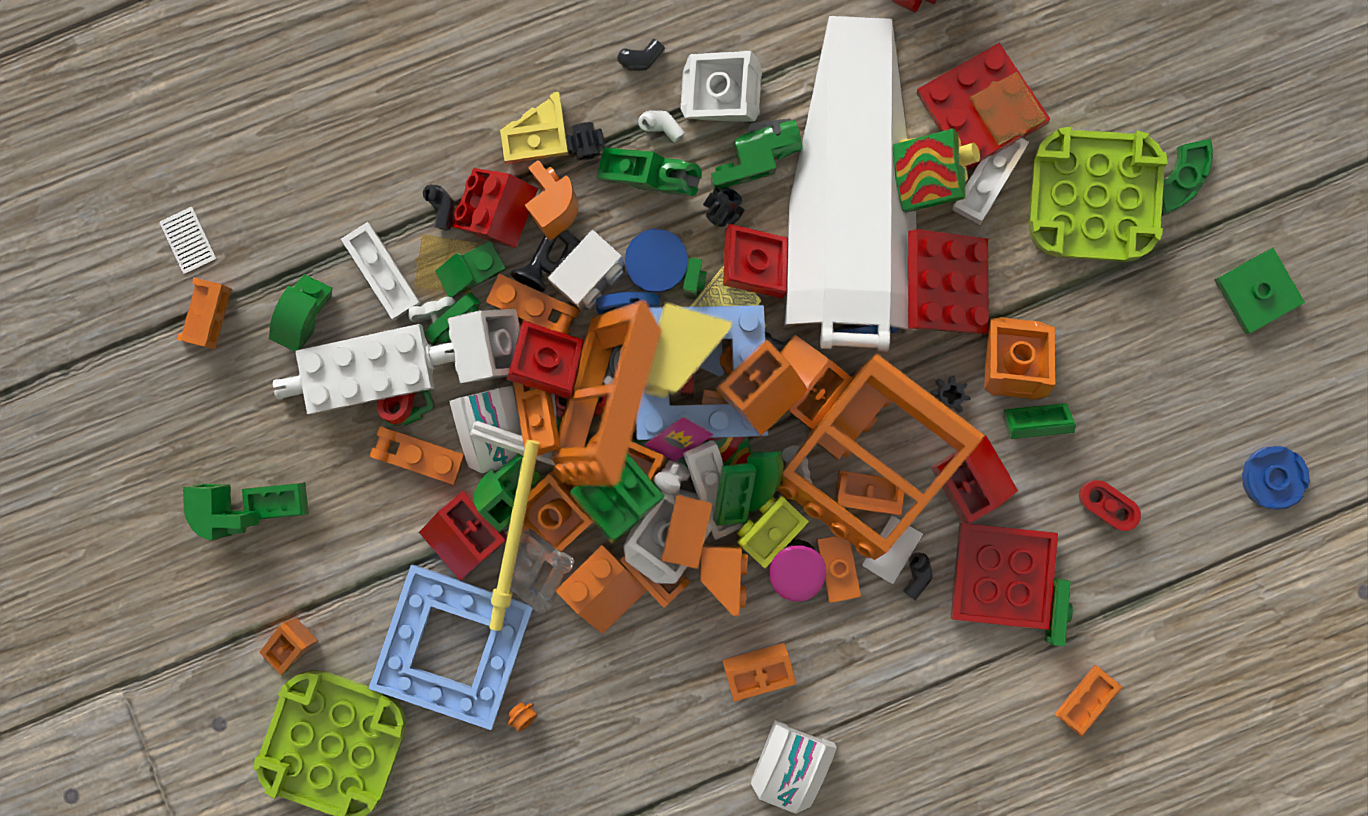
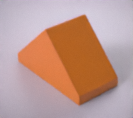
M296 617L282 623L259 653L281 676L318 640Z

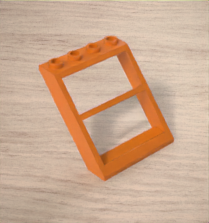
M645 300L596 315L591 319L573 391L567 401L558 432L561 448L554 450L551 455V459L555 464L553 470L562 483L567 485H614L619 482L661 334V329ZM624 344L613 384L602 385L613 347ZM609 396L595 446L584 447L598 397Z
M876 354L864 365L784 466L778 491L784 497L795 500L803 506L804 511L809 516L823 521L830 527L834 535L846 539L856 546V550L862 556L876 560L888 552L978 445L984 434ZM865 382L958 451L924 493L832 425ZM825 432L917 501L886 539L795 472L796 468Z

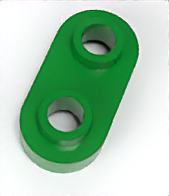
M472 292L468 293L431 324L424 335L432 344L438 342L440 344L447 343L450 340L448 318L480 311L478 307L481 302Z

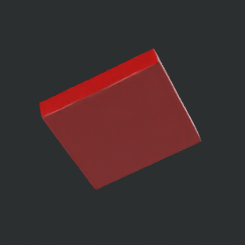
M729 224L725 229L723 286L783 299L787 295L788 237Z
M523 320L507 380L569 399L573 391L585 340Z

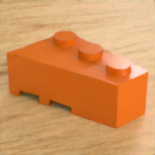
M873 356L862 363L859 369L852 376L853 379L864 367V365L873 358ZM865 382L832 425L856 442V438L862 431L867 433L878 419L875 415L883 406L887 408L892 401ZM812 429L808 432L806 437H808L811 434V432L813 431ZM826 432L816 443L835 460L840 459L842 455L848 458L852 453Z

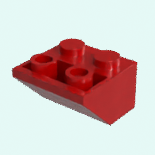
M473 168L466 180V188L460 204L455 209L451 227L488 241L491 240L499 245L516 248L529 215L525 204L535 198L538 188L509 173Z
M987 435L983 436L978 445L942 486L961 522L969 524L998 508L1018 491ZM958 451L930 466L936 478Z
M469 490L461 491L419 531L420 535L460 581L507 541V534L503 530L498 532L478 513L473 501L474 496Z

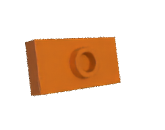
M836 535L816 539L819 554L826 565V579L824 582L828 602L832 603L861 597L851 543Z
M1094 665L1054 715L1079 736L1083 737L1123 687L1101 668Z

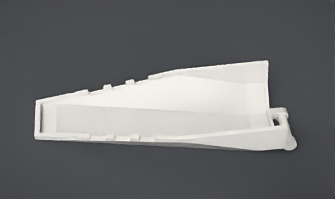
M829 16L802 140L803 149L800 151L791 191L788 216L787 295L785 296L784 328H790L799 324L821 323L822 349H831L832 346L871 347L877 348V351L888 352L890 344L889 326L904 329V334H911L916 331V329H908V231L916 229V211L905 213L902 210L894 166L893 144L907 139L892 19ZM833 324L875 325L878 327L877 334L836 333L833 332L832 326Z

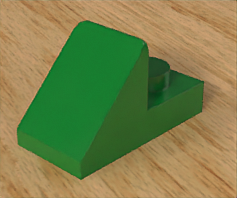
M490 240L463 255L460 252L454 254L437 268L435 272L448 297L454 298L507 269Z

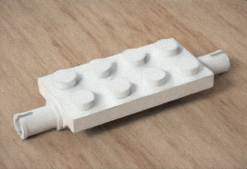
M416 324L297 350L295 352L300 374L284 379H275L273 381V388L279 387L284 389L275 390L274 394L279 400L304 394L307 414H316L434 389L433 369H436L437 365L456 361L455 354L452 352L454 351L452 342L437 346L428 344L424 336L423 325Z

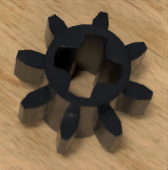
M592 122L572 126L570 128L572 135L565 136L569 154L576 153L577 160L580 161L600 156L599 148L605 147L602 129L595 130L594 123Z
M728 187L722 188L721 191L715 188L703 203L705 207L709 208L706 212L707 219L718 227H725L727 223L728 225H734L745 211L744 208L740 207L742 203L741 196L735 190Z
M955 376L949 377L948 384H945L941 379H937L936 385L939 388L928 393L950 410L953 407L956 412H963L960 404L971 399V397L964 395L963 389L966 388L967 383L956 384ZM951 388V394L956 395V399L948 403V398L943 397V392Z

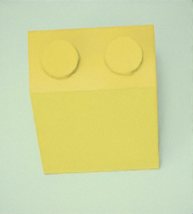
M666 303L661 310L658 321L661 334L646 383V394L665 399V397H668V394L673 395L678 392L731 329L732 322Z

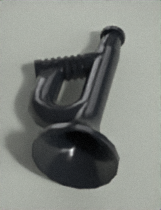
M567 229L551 241L544 235L532 260L525 267L512 270L510 274L518 282L537 291L544 292L546 286L542 280V270L545 273L552 274L581 241L578 238L576 239ZM557 238H560L567 245L559 260L552 262L549 259V253Z

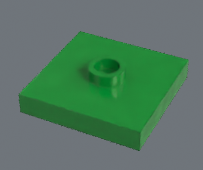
M1274 247L1214 279L1245 334L1254 332L1305 303Z

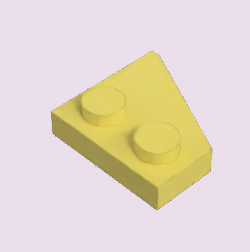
M559 92L551 94L550 98L535 109L534 107L531 108L519 120L512 121L500 130L506 164L569 155L565 140L566 133Z

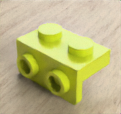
M779 495L777 499L772 496L765 505L759 508V511L763 514L754 523L749 519L737 532L740 538L736 542L764 568L772 562L774 557L809 522L782 495Z

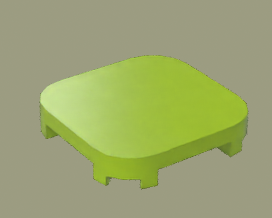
M1071 127L1059 128L1054 133L1048 135L1037 148L1032 166L1028 226L1030 237L1035 246L1046 255L1058 258L1116 262L1135 261L1149 253L1160 241L1163 228H1161L1164 171L1165 166L1168 165L1166 152H1163L1159 144L1149 137V133L1136 131L1132 134L1071 130Z
M313 669L296 675L285 683L278 693L280 697L260 753L255 757L253 770L257 772L258 781L265 789L264 793L273 799L279 796L332 816H366L374 810L384 795L404 739L407 725L404 708L394 697L368 689L369 686L327 671Z

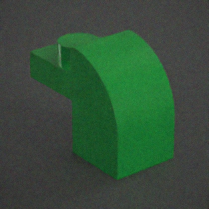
M305 274L294 287L288 285L274 309L270 322L269 340L294 352L300 350L314 333L316 315L331 298L333 288Z
M518 453L497 472L493 469L489 470L478 484L474 493L473 501L478 513L498 532L503 530L511 521L523 456ZM534 469L531 487L542 479V476L536 469Z
M202 483L183 487V506L187 523L198 536L204 539L216 540L231 536L232 534L245 533L247 527L259 524V511L231 510L230 484Z

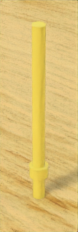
M534 440L526 441L498 586L493 589L491 599L493 610L489 628L495 631L502 630L506 608L510 607L513 593L510 591L540 444Z

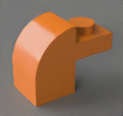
M538 160L529 166L528 169L543 192L525 204V207L539 229L551 241L574 222L578 213L579 203L568 176L566 175L559 179L551 167L546 170Z

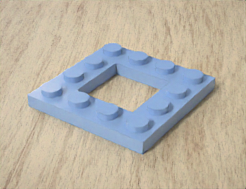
M764 305L682 307L732 322L731 329L722 338V340H731L732 371L765 341ZM649 308L658 323L662 308ZM646 387L636 418L637 440L654 438L683 416L713 433L714 435L710 438L760 436L730 404L669 406V394L665 399L646 394ZM768 430L762 436H768Z
M414 564L411 565L368 689L492 730L534 605L514 598L511 599L510 607L506 608L502 630L495 631L491 629L473 684L469 686L413 667L412 665L432 607L489 626L493 605L491 604L493 591Z

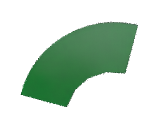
M1211 139L1177 147L1175 167L1173 172L1164 180L1162 215L1179 209L1198 194L1206 178L1209 176L1212 166L1213 146Z
M752 452L747 457L748 464L753 463L756 468L749 512L765 505L779 487L783 476L781 452Z

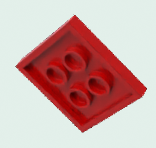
M1000 42L917 89L916 93L940 131L953 128L959 134L962 146L971 143L977 145L980 152V161L995 155L1014 144L1017 140L1025 138L1050 122V117ZM980 161L966 165V170L979 164Z
M920 229L908 231V329L988 334V238Z
M959 523L950 618L960 621L1049 630L1058 533Z

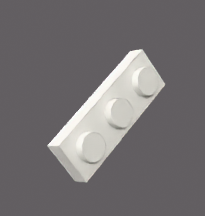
M1021 138L995 155L980 161L965 186L966 199L956 201L952 210L981 225L1026 150L1029 141Z
M369 222L341 238L392 320L395 321L406 314L410 307L421 304Z
M711 440L684 452L683 454L698 500L713 503L708 522L714 527L710 532V536L717 540L739 530L743 526L742 523L716 526L713 520L721 467L724 466L717 444Z

